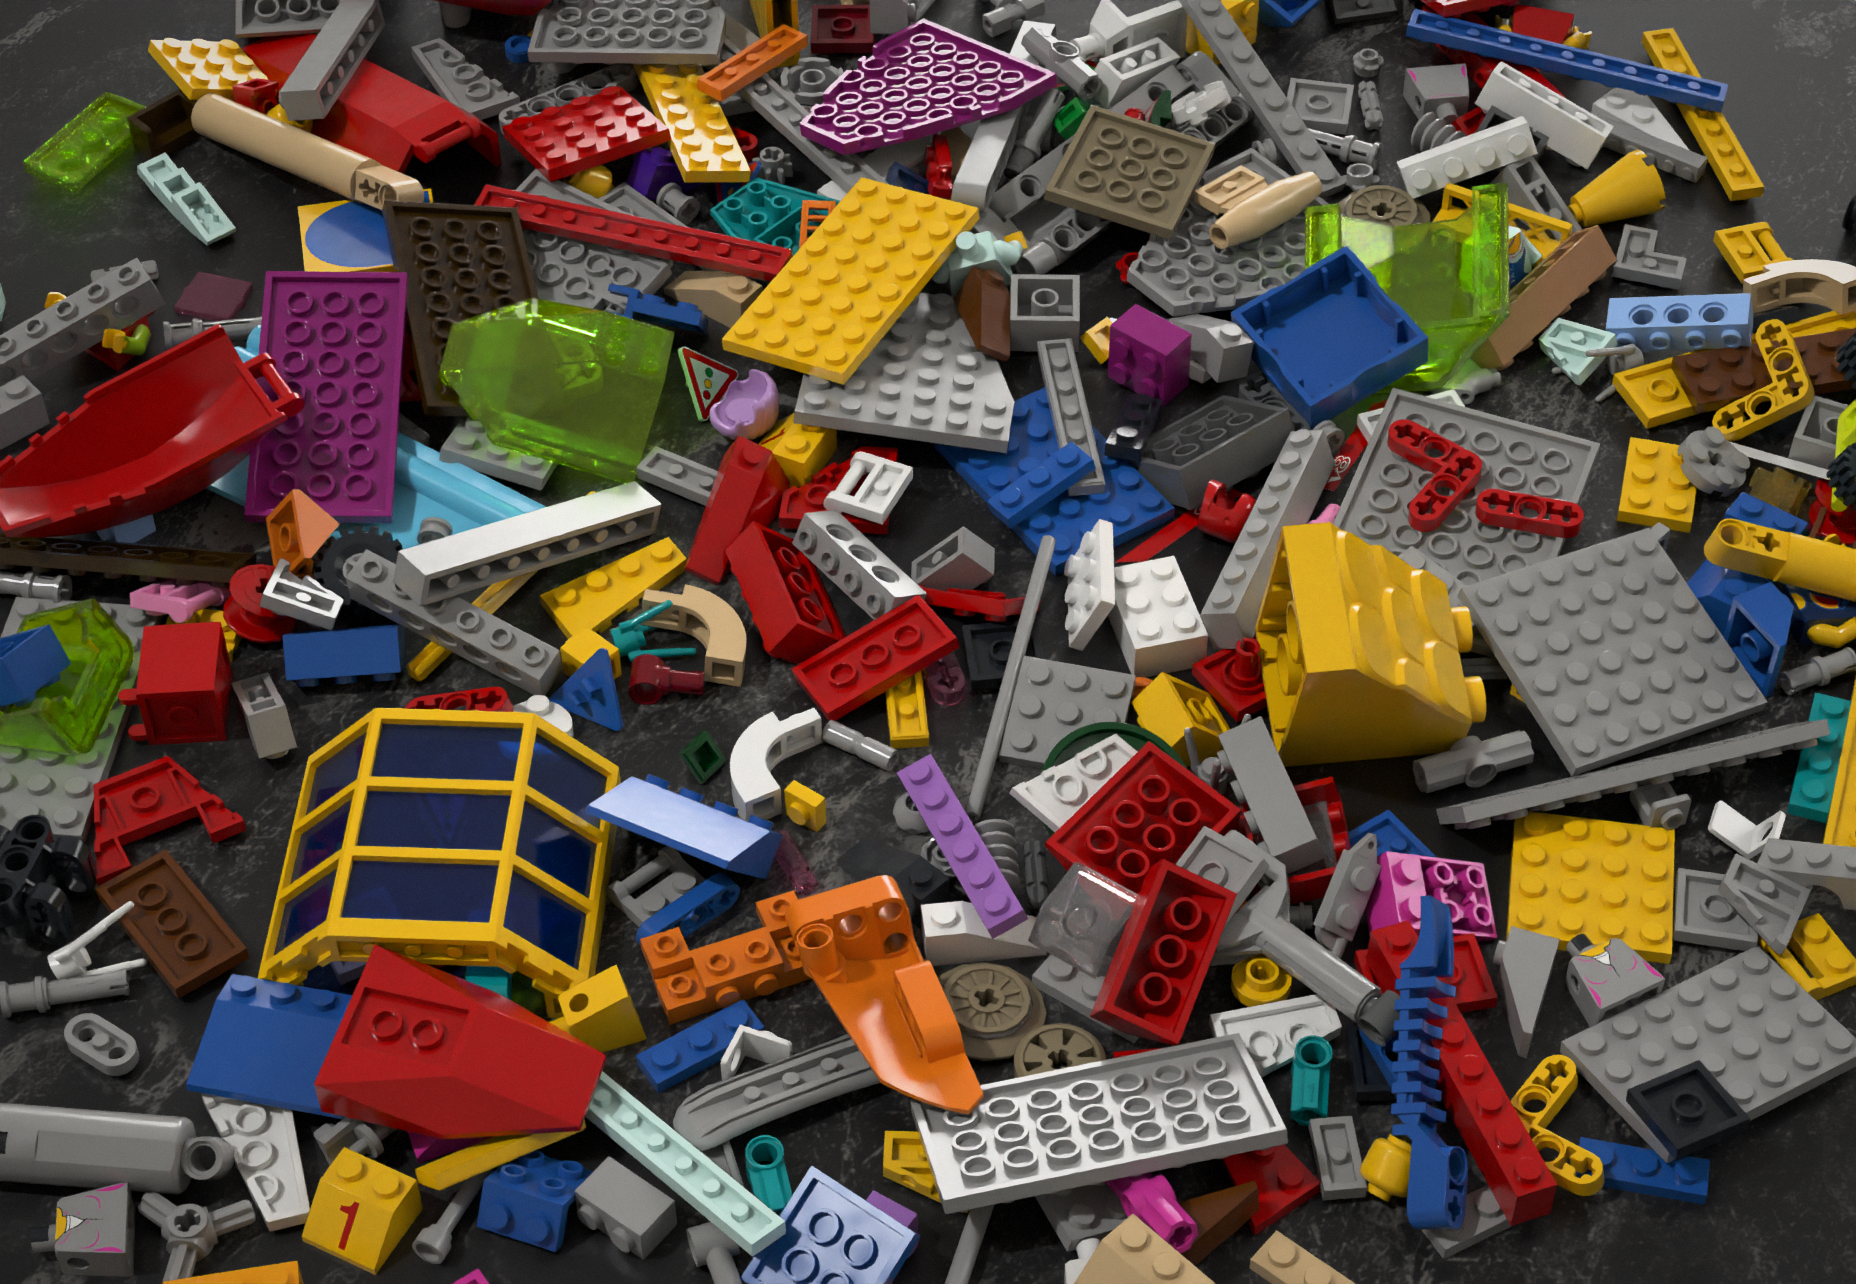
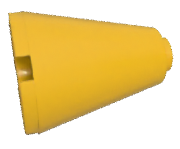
M1637 149L1629 152L1570 198L1568 209L1582 227L1653 214L1665 208V205H1660V201L1666 199L1662 181L1653 164L1647 166L1642 158L1647 157L1643 151Z

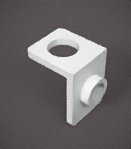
M1720 800L1714 806L1708 830L1742 856L1751 859L1763 851L1768 838L1779 839L1786 814L1779 811L1756 826ZM1772 827V830L1769 833V835L1764 840H1762L1765 833Z
M739 1025L721 1059L722 1080L735 1076L745 1056L769 1064L792 1056V1043L789 1040L777 1037L772 1032L758 1031Z

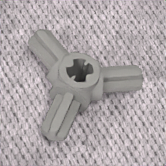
M152 1192L144 1194L142 1201L138 1205L139 1212L161 1227V1235L168 1241L166 1250L170 1254L163 1282L192 1277L196 1261L206 1257L212 1251L214 1245L218 1244L217 1236L253 1224L256 1221V1216L249 1200H243L208 1213L206 1206L201 1207L196 1204L176 1206L159 1193Z

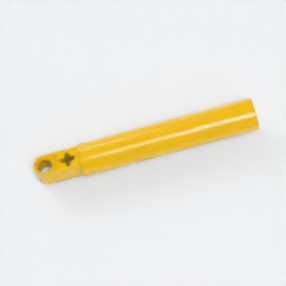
M1732 518L1720 521L1704 545V554L1714 565L1856 602V549Z

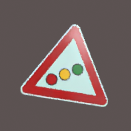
M681 347L678 349V354L685 374L686 386L689 387L698 420L704 422L709 418L712 405L723 399L731 382L738 378V372L687 347Z

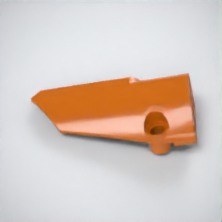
M887 875L876 876L793 902L785 912V920L799 952L803 971L806 976L814 980L880 1083L923 1103L969 1115L984 1098V1094L965 1053L958 1022L930 960L924 961L916 944L909 908L896 880Z

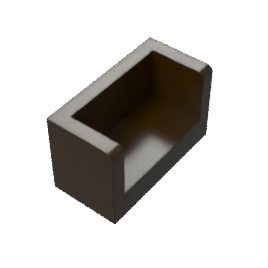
M178 89L127 117L134 148L150 160L165 152L168 155L202 136L194 130L191 122L192 110L197 101L189 100L182 90Z

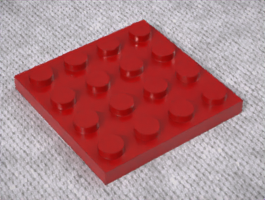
M616 86L604 88L601 90V93L590 97H577L570 104L561 107L552 106L545 108L540 114L531 117H518L511 124L502 126L505 139L550 182L671 141L669 128L622 87Z

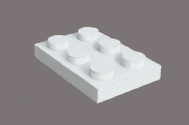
M1101 519L1098 520L1091 532L1087 531L1084 534L1080 548L1075 555L1069 556L1064 569L1065 576H1068V587L1065 593V602L1068 603V615L1065 621V629L1069 632V647L1083 651L1115 605L1113 523Z

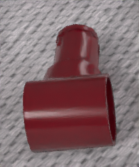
M642 654L633 659L628 694L634 702L652 705L657 703L662 696H669V692L703 696L704 671L671 670V666H665L661 658L651 654Z

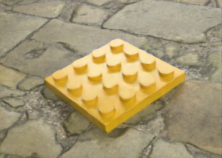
M1528 811V816L1514 819L1506 942L1511 926L1560 939L1557 950L1567 951L1566 946L1569 941L1579 934H1585L1595 946L1612 938H1618L1645 961L1670 964L1673 938L1675 829L1666 830L1662 827L1650 828V826L1531 811Z

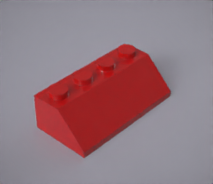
M753 521L725 550L731 563L730 569L737 577L742 589L741 595L748 603L753 615L752 621L760 631L764 641L763 647L766 652L776 659L782 658L794 664L804 662L845 638L846 635L814 564L792 544L794 539Z
M1165 859L1151 866L1147 871L1090 1017L1129 1035L1175 1046L1179 1045L1237 893Z

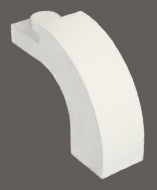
M815 708L800 714H794L783 721H779L776 715L771 712L752 723L738 738L731 754L730 775L733 803L735 808L739 809L738 814L740 818L749 821L752 814L767 820L782 813L781 789L770 772L783 759L822 743L821 717Z

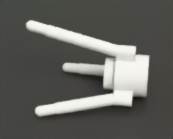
M132 901L127 902L75 941L49 954L47 957L48 963L56 978L66 979L122 971V969L128 971L145 966L147 961L141 958L94 970H86V967L91 964V958L84 946L97 938V936L107 930V927L134 907V903Z

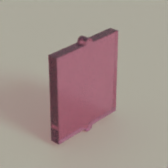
M198 271L189 286L183 288L184 293L174 306V309L178 313L215 321L231 320L238 309L244 307V301L253 289V285L251 282Z

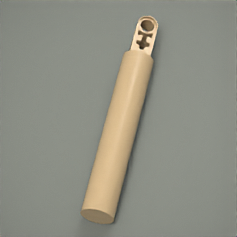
M214 93L202 96L194 105L191 122L198 134L356 202L368 204L382 210L384 200L424 201V191L419 181L385 167L374 159Z

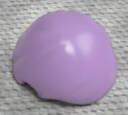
M757 369L749 370V378L746 380L732 381L723 400L713 404L710 409L709 417L713 428L722 436L729 437L732 440H735L739 435L748 440H753L769 432L779 415V392L776 383L766 372Z

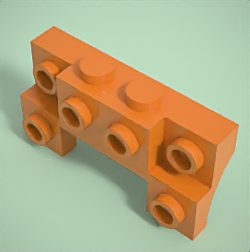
M794 890L755 902L756 913L761 921L762 928L689 951L679 927L640 939L641 950L648 964L662 1010L669 1025L720 1008H727L742 999L747 1000L760 995H769L778 989L812 979L806 976L803 971L799 952L785 920L787 908L798 900Z

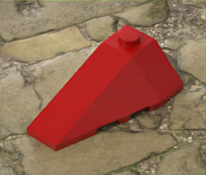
M739 435L723 455L684 571L718 585L730 571L731 563L725 550L753 521L767 527L779 514L782 495L789 488L790 481L771 450Z

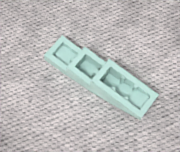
M166 152L137 166V174L154 195L180 223L208 246L236 232V227L200 182L195 184L183 167L178 169Z

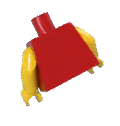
M1516 4L1514 5L1513 15H1510V18L1502 19L1499 15L1495 16V28L1579 49H1587L1592 36L1591 31L1582 33L1579 32V27L1576 26L1573 30L1574 14Z

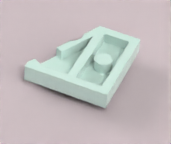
M1558 317L1538 338L1540 349L1575 384L1580 386L1607 357H1587L1586 351L1615 348L1618 345L1616 334Z

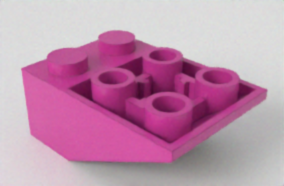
M1388 851L1377 857V864L1381 865L1382 868L1365 907L1369 934L1372 930L1409 920L1419 938L1421 896L1430 895L1450 906L1453 936L1474 933L1477 942L1491 941L1498 938L1483 863Z

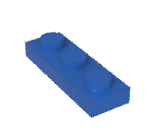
M1071 441L987 500L989 510L1011 529L1096 469L1094 460Z
M744 999L636 1055L637 1065L659 1094L721 1061L739 1025L758 1031L765 1030V1027Z
M1580 1137L1578 1146L1595 1154L1603 1164L1605 1182L1603 1187L1705 1204L1710 1160L1685 1156L1666 1163L1652 1149ZM1587 1170L1584 1174L1592 1176V1171ZM1576 1171V1175L1578 1178H1581L1584 1175L1583 1173H1579Z

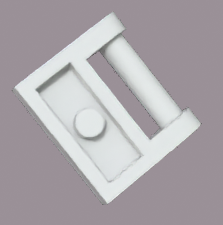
M859 451L851 459V467L836 490L828 493L823 504L828 511L837 510L840 514L845 512L883 525L913 479V467ZM869 473L855 496H850L862 475Z

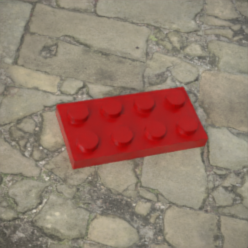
M918 594L791 670L794 679L829 721H836L958 649L959 643L957 637Z

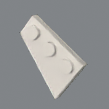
M1318 994L1210 1014L1209 1019L1213 1038L1236 1033L1240 1034L1261 1078L1293 1061L1296 1044L1301 1038L1316 1035L1330 1041L1340 1035L1342 1028L1336 1008Z

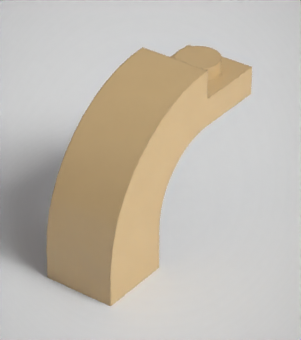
M1808 259L1773 263L1763 266V274L1744 279L1743 293H1751L1753 313L1786 304L1813 303L1826 306L1844 315L1856 311V267L1835 261Z
M685 584L682 595L645 589L642 599V613L667 600H671L673 604L670 608L641 623V625L681 631L694 636L707 650L705 655L704 681L741 687L745 669L746 632L735 610L715 594Z

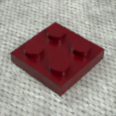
M870 4L812 5L811 53H873L874 33H871Z

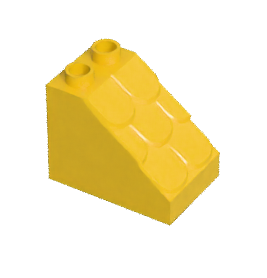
M1331 522L1282 526L1256 621L1255 633L1256 639L1260 644L1259 658L1273 743L1284 767L1443 753L1449 751L1455 742L1467 736L1472 723L1484 722L1486 717V695L1480 676L1464 677L1459 654L1470 652L1472 649L1473 630L1471 616L1466 606H1450L1446 583L1427 570L1413 568L1383 546L1369 545L1353 533L1341 530Z

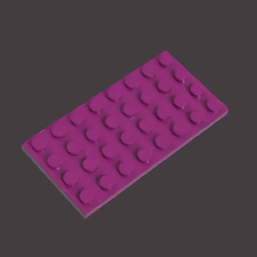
M266 271L259 354H271L276 361L275 368L292 392L300 394L305 402V406L301 412L292 417H287V421L269 432L250 453L244 513L246 522L267 523L266 517L293 489H300L338 523H393L408 293L407 272ZM265 377L256 379L271 402L280 399Z

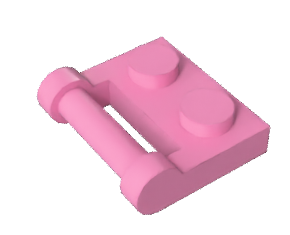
M164 578L131 592L130 607L146 610V614L152 616L169 614L172 620L182 623L190 619L193 613L211 605L220 606L224 604L230 597V592L228 588L210 586L209 581L197 580L196 584L181 585L174 583V578Z

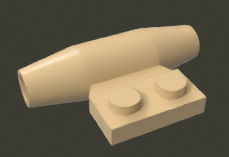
M1240 165L1195 190L1194 202L1216 215L1224 214L1210 226L1209 235L1216 247L1226 249L1257 239L1297 216L1321 194L1322 184L1315 173L1307 171L1267 185L1264 177Z

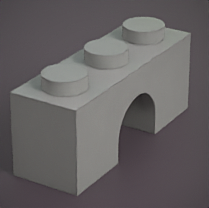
M1768 838L1757 864L1812 890L1813 885L1826 887L1838 895L1844 909L1856 910V847Z

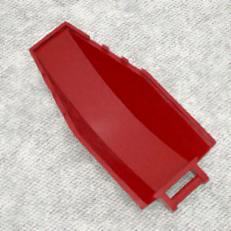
M217 324L90 390L83 396L85 400L83 405L70 415L65 411L56 417L58 424L42 437L38 433L28 440L31 446L13 459L12 456L8 455L0 462V527L6 537L69 536L108 529L157 513L197 494L226 475L246 458L269 432L287 421V417H292L301 412L305 402L300 394L292 392L275 368L276 361L271 354L262 353L243 363L222 325ZM265 377L280 399L271 402L255 379Z

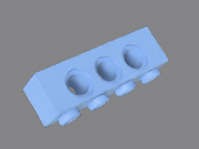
M1751 293L1610 298L1606 331L1616 334L1618 343L1616 347L1634 344L1641 351L1751 347L1754 319Z

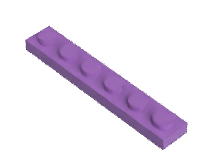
M929 754L898 771L897 775L992 939L1028 920L1022 906L932 755Z

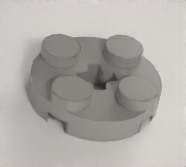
M1707 427L1704 431L1692 432L1678 448V456L1682 453L1684 463L1681 465L1683 473L1693 485L1703 492L1711 494L1715 490L1724 492L1721 496L1727 497L1732 495L1746 480V470L1750 467L1749 458L1744 453L1738 451L1724 438L1722 432L1715 427Z

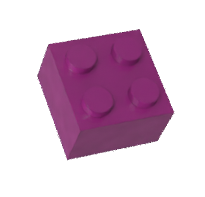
M1135 304L1110 325L1108 377L1138 394H1147L1154 399L1163 400L1162 407H1164L1188 386L1192 333Z

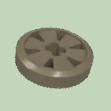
M1064 1023L1047 1024L1032 1030L1019 1042L1014 1055V1077L1019 1078L1057 1070L1053 1068V1063L1058 1066L1059 1062L1067 1063L1068 1068L1106 1060L1105 1052L1100 1042L1083 1028Z

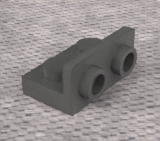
M1324 0L1325 5H1330L1334 25L1392 17L1397 11L1394 0Z

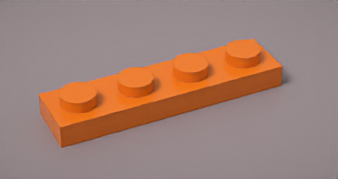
M785 24L781 25L698 78V90L722 102L807 47V35Z

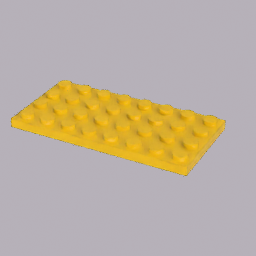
M861 177L722 338L723 349L844 385L957 247V236L962 232H969L980 219L979 208Z

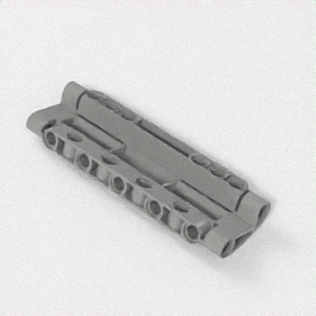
M1196 51L1177 66L1170 65L1109 109L1124 115L1127 109L1138 108L1145 114L1151 104L1164 90L1171 91L1172 105L1192 91L1198 93L1204 91V86L1207 84L1223 81L1232 99L1230 103L1219 109H1214L1213 107L1208 110V117L1198 124L1190 125L1188 122L1179 128H1174L1171 122H1169L1164 127L1215 143V149L1228 140L1237 129L1256 116L1242 93L1239 92L1210 57L1201 51ZM1075 134L997 190L993 195L987 212H979L980 219L969 231L973 234L990 231L997 240L1004 241V236L1022 230L1028 248L1023 249L1018 262L1011 265L1012 274L1044 275L1055 266L1063 264L1103 234L1114 223L1113 221L1044 199L1045 189Z

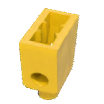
M617 965L562 992L558 997V1001L564 1016L549 1022L602 1053L647 1039Z

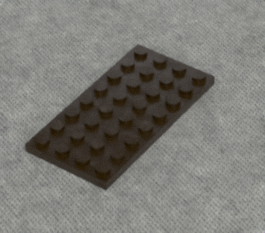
M384 200L382 213L394 271L407 272L406 328L424 415L562 419L565 413V406L517 208Z

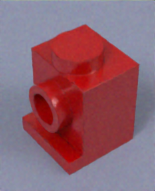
M255 78L232 86L234 100L241 105L265 115L277 106L275 89L279 88V84L276 81Z

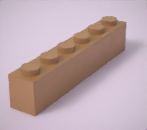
M1598 225L1573 232L1460 336L1473 361L1481 369L1487 368L1489 370L1495 368L1497 371H1501L1509 367L1514 362L1513 357L1532 346V339L1536 335L1545 332L1555 317L1561 316L1571 309L1570 303L1589 292V285L1608 274L1607 269L1617 258Z

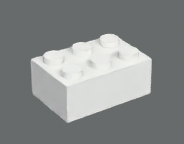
M1174 556L1114 567L1115 605L1109 612L1108 618L1132 675L1146 678L1159 675L1161 672L1171 673L1192 668L1194 663L1206 658L1208 633Z

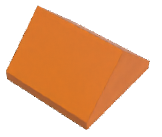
M293 489L266 517L273 565L277 566L280 558L287 560L291 563L289 572L295 575L339 526V523L300 489Z

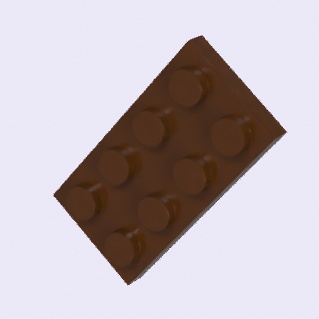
M166 849L95 888L98 898L110 913H113L129 901L134 903V907L118 919L117 922L178 999L249 959L245 945Z

